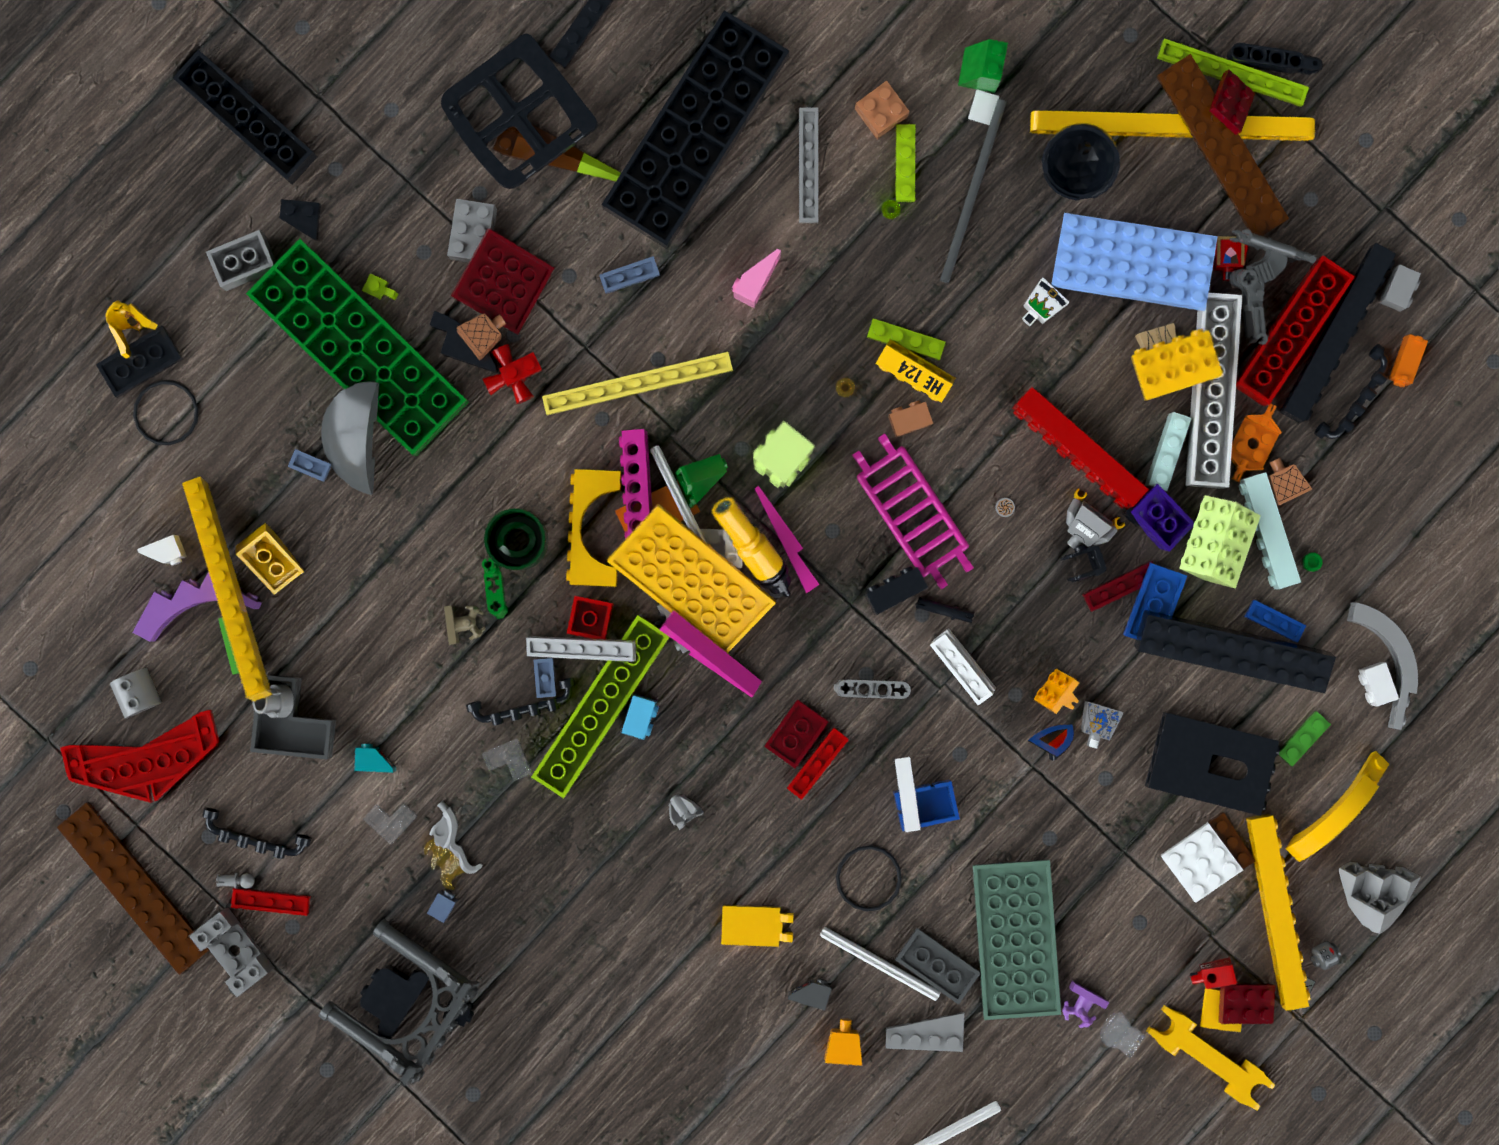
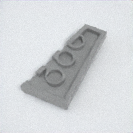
M964 1012L940 1016L934 1019H925L915 1023L886 1027L885 1047L886 1049L963 1052Z

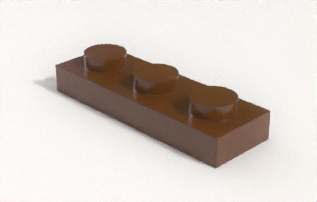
M1224 812L1208 821L1242 869L1255 862Z

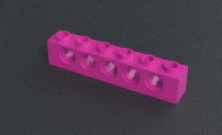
M645 429L622 431V436H619L620 448H623V455L620 456L621 467H624V474L621 475L622 485L625 486L623 504L626 505L627 511L624 512V522L628 527V531H625V539L635 530V524L642 522L652 511L648 432ZM637 446L638 452L635 455H630L631 447ZM634 465H639V471L636 474H632L631 468ZM635 484H640V491L633 493L632 487ZM636 503H641L642 505L639 512H634L633 510Z

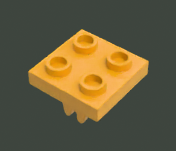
M1055 669L1049 675L1043 687L1038 690L1034 700L1055 714L1058 713L1062 706L1074 709L1072 702L1078 703L1079 700L1072 692L1079 682L1062 671Z

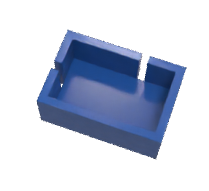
M951 780L932 783L933 787L929 784L914 787L920 828L960 819ZM897 790L893 791L896 808L901 810L897 812L902 831H905L900 793Z

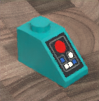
M361 743V747L355 748L354 771L396 772L397 767L379 747H373L371 743Z

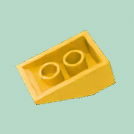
M266 523L235 546L236 555L274 595L304 572V569L285 544Z

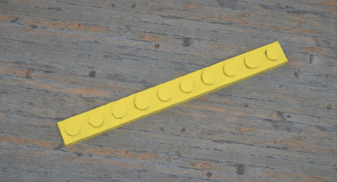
M724 352L545 395L542 398L546 415H551L731 372L733 369L729 352Z

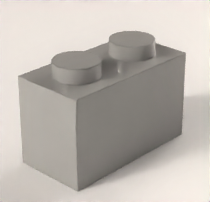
M1402 265L1394 267L1379 303L1397 311L1409 308L1413 301V297H1411L1413 291H1416L1419 287L1421 273Z

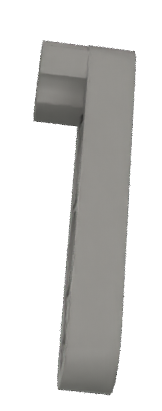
M842 679L834 684V691L841 697L904 699L911 692L909 684L901 681ZM844 683L847 686L845 693L840 689L841 686H844ZM862 683L867 684L869 688L868 692L864 695L859 692V686ZM881 684L887 687V692L884 695L878 693V687ZM901 685L906 690L902 693V696H900V692H892V688H900Z

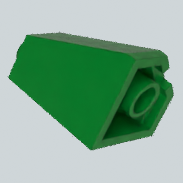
M720 454L682 466L676 471V478L689 508H693L727 472L726 460L721 458Z

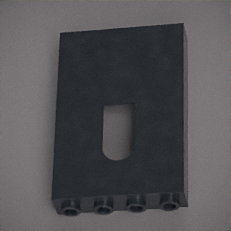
M1163 712L1145 787L1261 816L1267 805L1265 801L1266 794L1271 789L1270 777L1274 774L1276 764H1274L1275 757L1280 752L1279 741ZM1212 754L1242 761L1247 766V775L1241 780H1234L1208 773Z

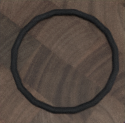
M161 380L148 385L140 392L134 403L133 418L137 430L145 439L157 445L170 446L182 442L193 432L198 422L199 408L195 396L187 387L175 381ZM161 384L175 385L183 389L192 399L195 409L194 421L189 431L181 438L170 442L157 441L149 437L140 427L137 418L138 404L142 396L152 387Z
M872 845L857 847L847 853L839 863L836 874L837 889L844 901L853 908L863 911L880 910L889 905L899 893L902 882L901 870L894 856L885 849ZM872 849L882 852L892 860L897 869L898 882L895 892L888 901L876 907L866 908L854 904L846 897L841 888L840 873L843 864L849 856L861 850Z

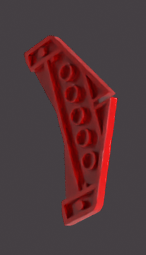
M207 710L196 714L142 747L68 745L60 747L67 777L71 782L152 803L153 799L149 784L151 785L154 801L156 802L217 746L219 738L212 710Z

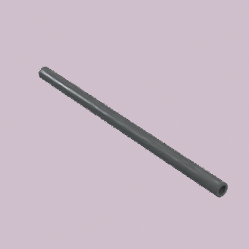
M1001 99L997 100L940 281L944 283H949L1003 116L1007 102Z

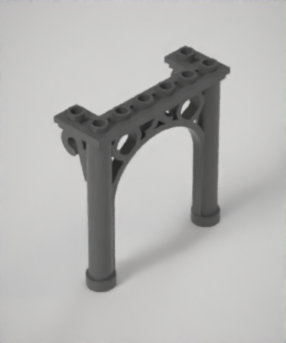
M383 919L375 928L373 935L423 969L430 979L433 998L426 1019L410 1035L403 1038L390 1039L380 1036L332 1001H329L323 1007L319 1017L324 1021L328 1020L387 1062L393 1071L403 1076L401 1079L403 1081L402 1085L408 1086L422 1079L425 1074L424 1068L427 1064L430 1065L436 1057L434 1053L437 1048L441 1049L447 1040L445 1036L456 1027L458 1023L456 1019L459 1015L462 1016L468 1008L467 1003L470 998L473 999L479 991L477 987L480 983L478 981H470L392 927L389 921ZM436 977L441 979L447 986L439 989ZM444 991H450L453 995V1000L448 1007H443L440 1004L439 994ZM437 1009L442 1012L449 1011L441 1024L438 1021L439 1012H436ZM428 1031H435L428 1045L426 1038L419 1035L420 1033L426 1034ZM418 1039L421 1042L422 1047L417 1055H412L409 1052V1040ZM403 1043V1054L390 1044Z

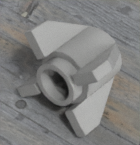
M677 794L670 799V821L674 826L677 825L679 830L683 829L686 823L694 817L704 813L700 806L685 795L680 796V794Z

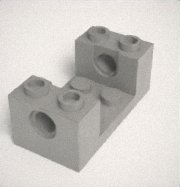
M228 907L220 911L189 936L200 951L208 948L231 978L225 983L236 997L275 968ZM232 945H237L240 948L239 955L231 953Z

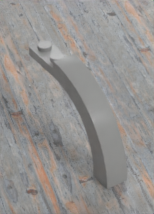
M1352 602L1350 603L1347 621L1364 626L1375 633L1387 646L1393 658L1396 669V691L1399 699L1392 703L1388 728L1402 730V726L1406 722L1405 710L1410 703L1408 695L1409 693L1417 694L1418 669L1414 652L1404 633L1390 618L1372 607Z

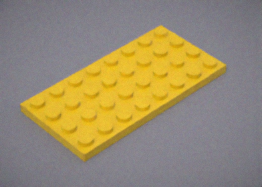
M659 504L607 560L608 563L670 613L674 610L726 653L776 603L773 597Z

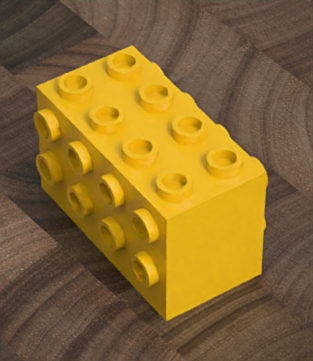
M1199 329L1190 333V337L1185 338L1184 335L1172 338V343L1166 344L1163 341L1154 344L1153 349L1146 350V347L1134 351L1135 355H1132L1131 359L1145 401L1223 376L1209 330L1204 332L1203 329Z

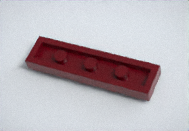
M1150 560L1083 593L1082 595L1089 610L1093 612L1140 589L1149 563H1153V561Z

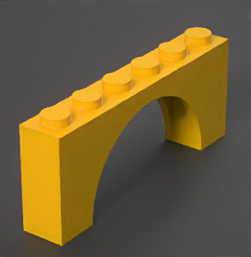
M575 469L574 474H571V485H574V493H570V504H573V512H569V523H572V531L568 532V542L571 543V550L567 552V562H570V569H567L566 581H570L569 585L617 587L618 570L615 567L606 566L598 562L590 555L583 543L581 526L585 512L596 499L611 492H621V471Z

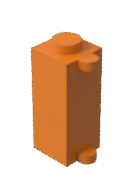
M1411 334L1405 336L1388 380L1394 381L1393 384L1399 387L1413 384L1428 341L1421 336Z

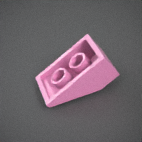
M775 250L742 274L740 279L737 278L732 286L735 299L755 308L780 259L781 250Z

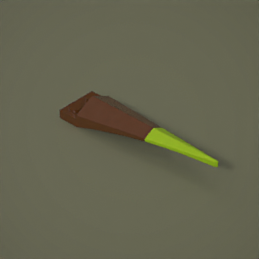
M533 125L547 144L556 139L553 135ZM510 127L497 137L493 148L495 152L524 161L535 154L534 150L515 127ZM571 147L547 165L615 182L621 174L619 171L575 147Z

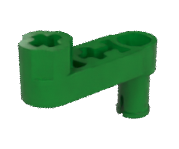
M484 559L482 561V568L485 572L487 608L497 619H502L508 613L503 574L499 565L492 559ZM492 580H495L496 586L499 587V589H496V593L490 590L493 588Z

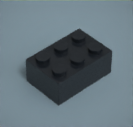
M909 566L900 571V576L895 577V575H892L883 580L885 584L881 586L875 584L866 589L868 593L864 594L874 615H878L929 588L918 567L913 568Z

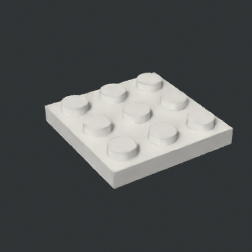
M1208 822L1161 854L1162 859L1195 903L1243 871L1240 864Z

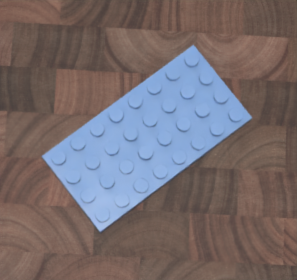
M1064 213L1051 285L1055 288L1205 311L1218 236Z

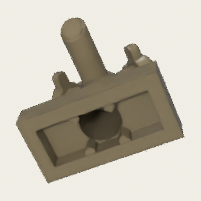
M466 605L465 608L470 610L468 616L456 617L455 606H445L444 611L449 645L459 644L458 632L470 630L473 633L469 638L470 640L481 637L486 628L483 627L479 630L476 626L475 618L477 613L483 615V611L477 606Z

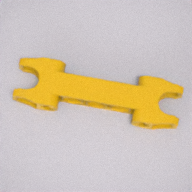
M1164 1005L1161 1010L1171 1019L1169 1029L1159 1032L1149 1026L1146 1031L1155 1038L1162 1048L1172 1055L1176 1056L1179 1050L1182 1049L1228 1082L1224 1089L1227 1094L1241 1104L1258 1111L1260 1105L1251 1097L1252 1087L1257 1084H1264L1273 1089L1275 1084L1260 1068L1247 1059L1239 1066L1193 1033L1197 1026L1194 1021L1181 1012Z

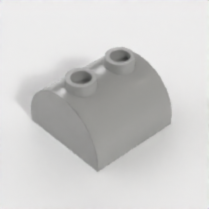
M147 668L134 671L110 682V686L125 719L162 703Z

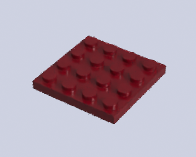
M487 229L451 297L480 314H486L490 320L500 315L506 323L502 327L518 335L551 276L554 267L493 230Z

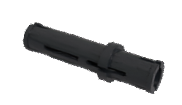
M921 597L918 598L916 609L951 617V620L958 619L970 624L975 613L960 609L957 605L953 607Z

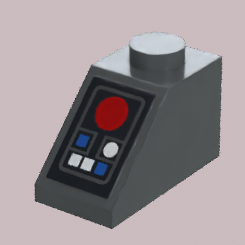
M812 979L789 991L788 999L825 1011L832 987L828 984L829 981L825 979Z

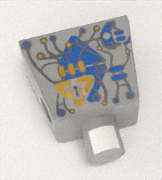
M1085 701L1081 732L1090 734L1087 746L1098 749L1101 738L1110 740L1123 712Z

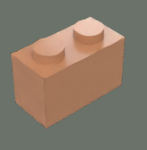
M918 400L910 403L909 408L903 409L898 407L891 410L892 414H889L888 418L895 438L933 424L926 402L921 403Z

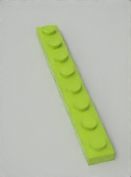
M1165 38L1162 41L1157 59L1175 64L1191 54L1204 75L1221 80L1223 73L1229 69L1244 84L1250 87L1252 91L1302 107L1309 89L1307 86Z

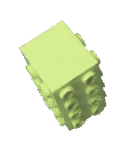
M783 422L776 431L772 429L767 435L765 445L762 446L760 444L753 453L755 470L762 476L764 474L770 477L769 481L777 488L779 486L784 488L785 485L789 487L797 476L796 472L798 470L802 472L810 459L809 456L815 447L787 423Z
M1204 496L1179 569L1202 580L1236 589L1261 515L1237 502Z

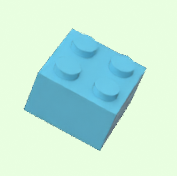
M637 694L633 695L622 733L643 740L646 736H650L654 725L650 722L652 717H656L659 706L656 705L657 701Z

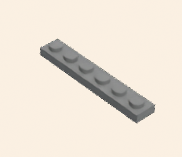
M799 108V223H818V108Z
M543 636L526 637L527 656L632 662L636 660L635 641Z

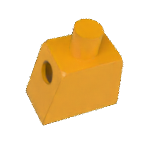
M842 1018L840 1019V1029H831L824 1057L825 1063L862 1066L858 1030H851V1019Z

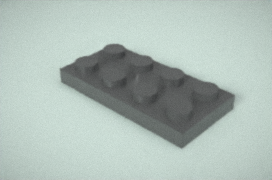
M919 928L915 929L895 958L897 962L958 1005L980 975V971Z

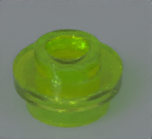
M887 200L881 208L883 216L887 219H895L901 210L899 203L895 200ZM888 207H893V208H894V212H893V213H889V212L887 211V208H888Z

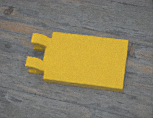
M723 905L721 945L779 947V941L793 942V932H782L783 922L793 923L794 913H780V907Z

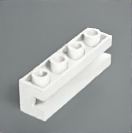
M949 628L932 641L930 646L977 705L994 694L996 690L994 684Z

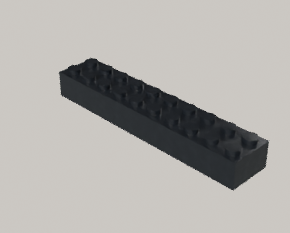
M1149 610L1143 611L1137 639L1134 644L1138 652L1324 694L1326 693L1336 659L1330 651Z

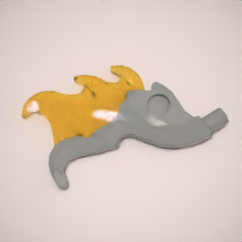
M441 801L437 806L443 812V817L430 830L429 834L433 835L434 838L426 843L424 853L427 855L428 851L432 850V870L435 869L436 865H439L441 868L440 879L442 885L447 889L454 890L455 887L451 883L455 876L465 872L469 874L475 873L483 867V864L479 863L476 866L469 864L462 846L456 844L455 841L458 829L456 815L451 806L448 807L444 801Z

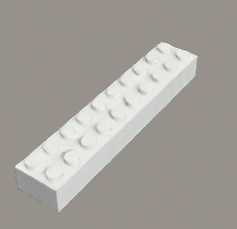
M1208 293L1205 311H1197L1196 330L1203 329L1204 332L1209 330L1223 376L1192 386L1185 486L1221 489L1229 487L1242 295Z

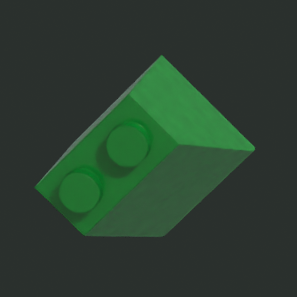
M988 39L966 47L958 86L995 93L1001 81L1008 43Z

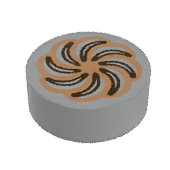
M1001 498L996 502L995 509L1000 516L1008 517L1013 514L1015 505L1011 499Z

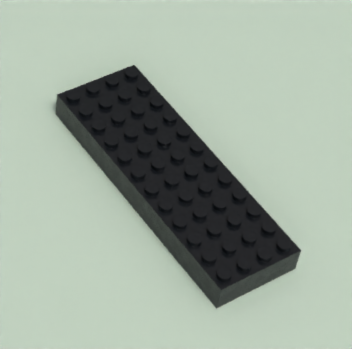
M724 10L601 204L603 210L668 250L788 60L789 50Z

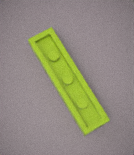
M896 124V202H915V124Z
M876 319L872 320L867 338L885 344L891 339L913 353L938 361L941 358L946 343L945 341Z

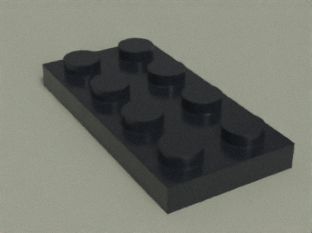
M161 325L128 345L131 351L130 357L124 358L119 350L97 363L96 366L113 395L118 398L183 360L165 327Z

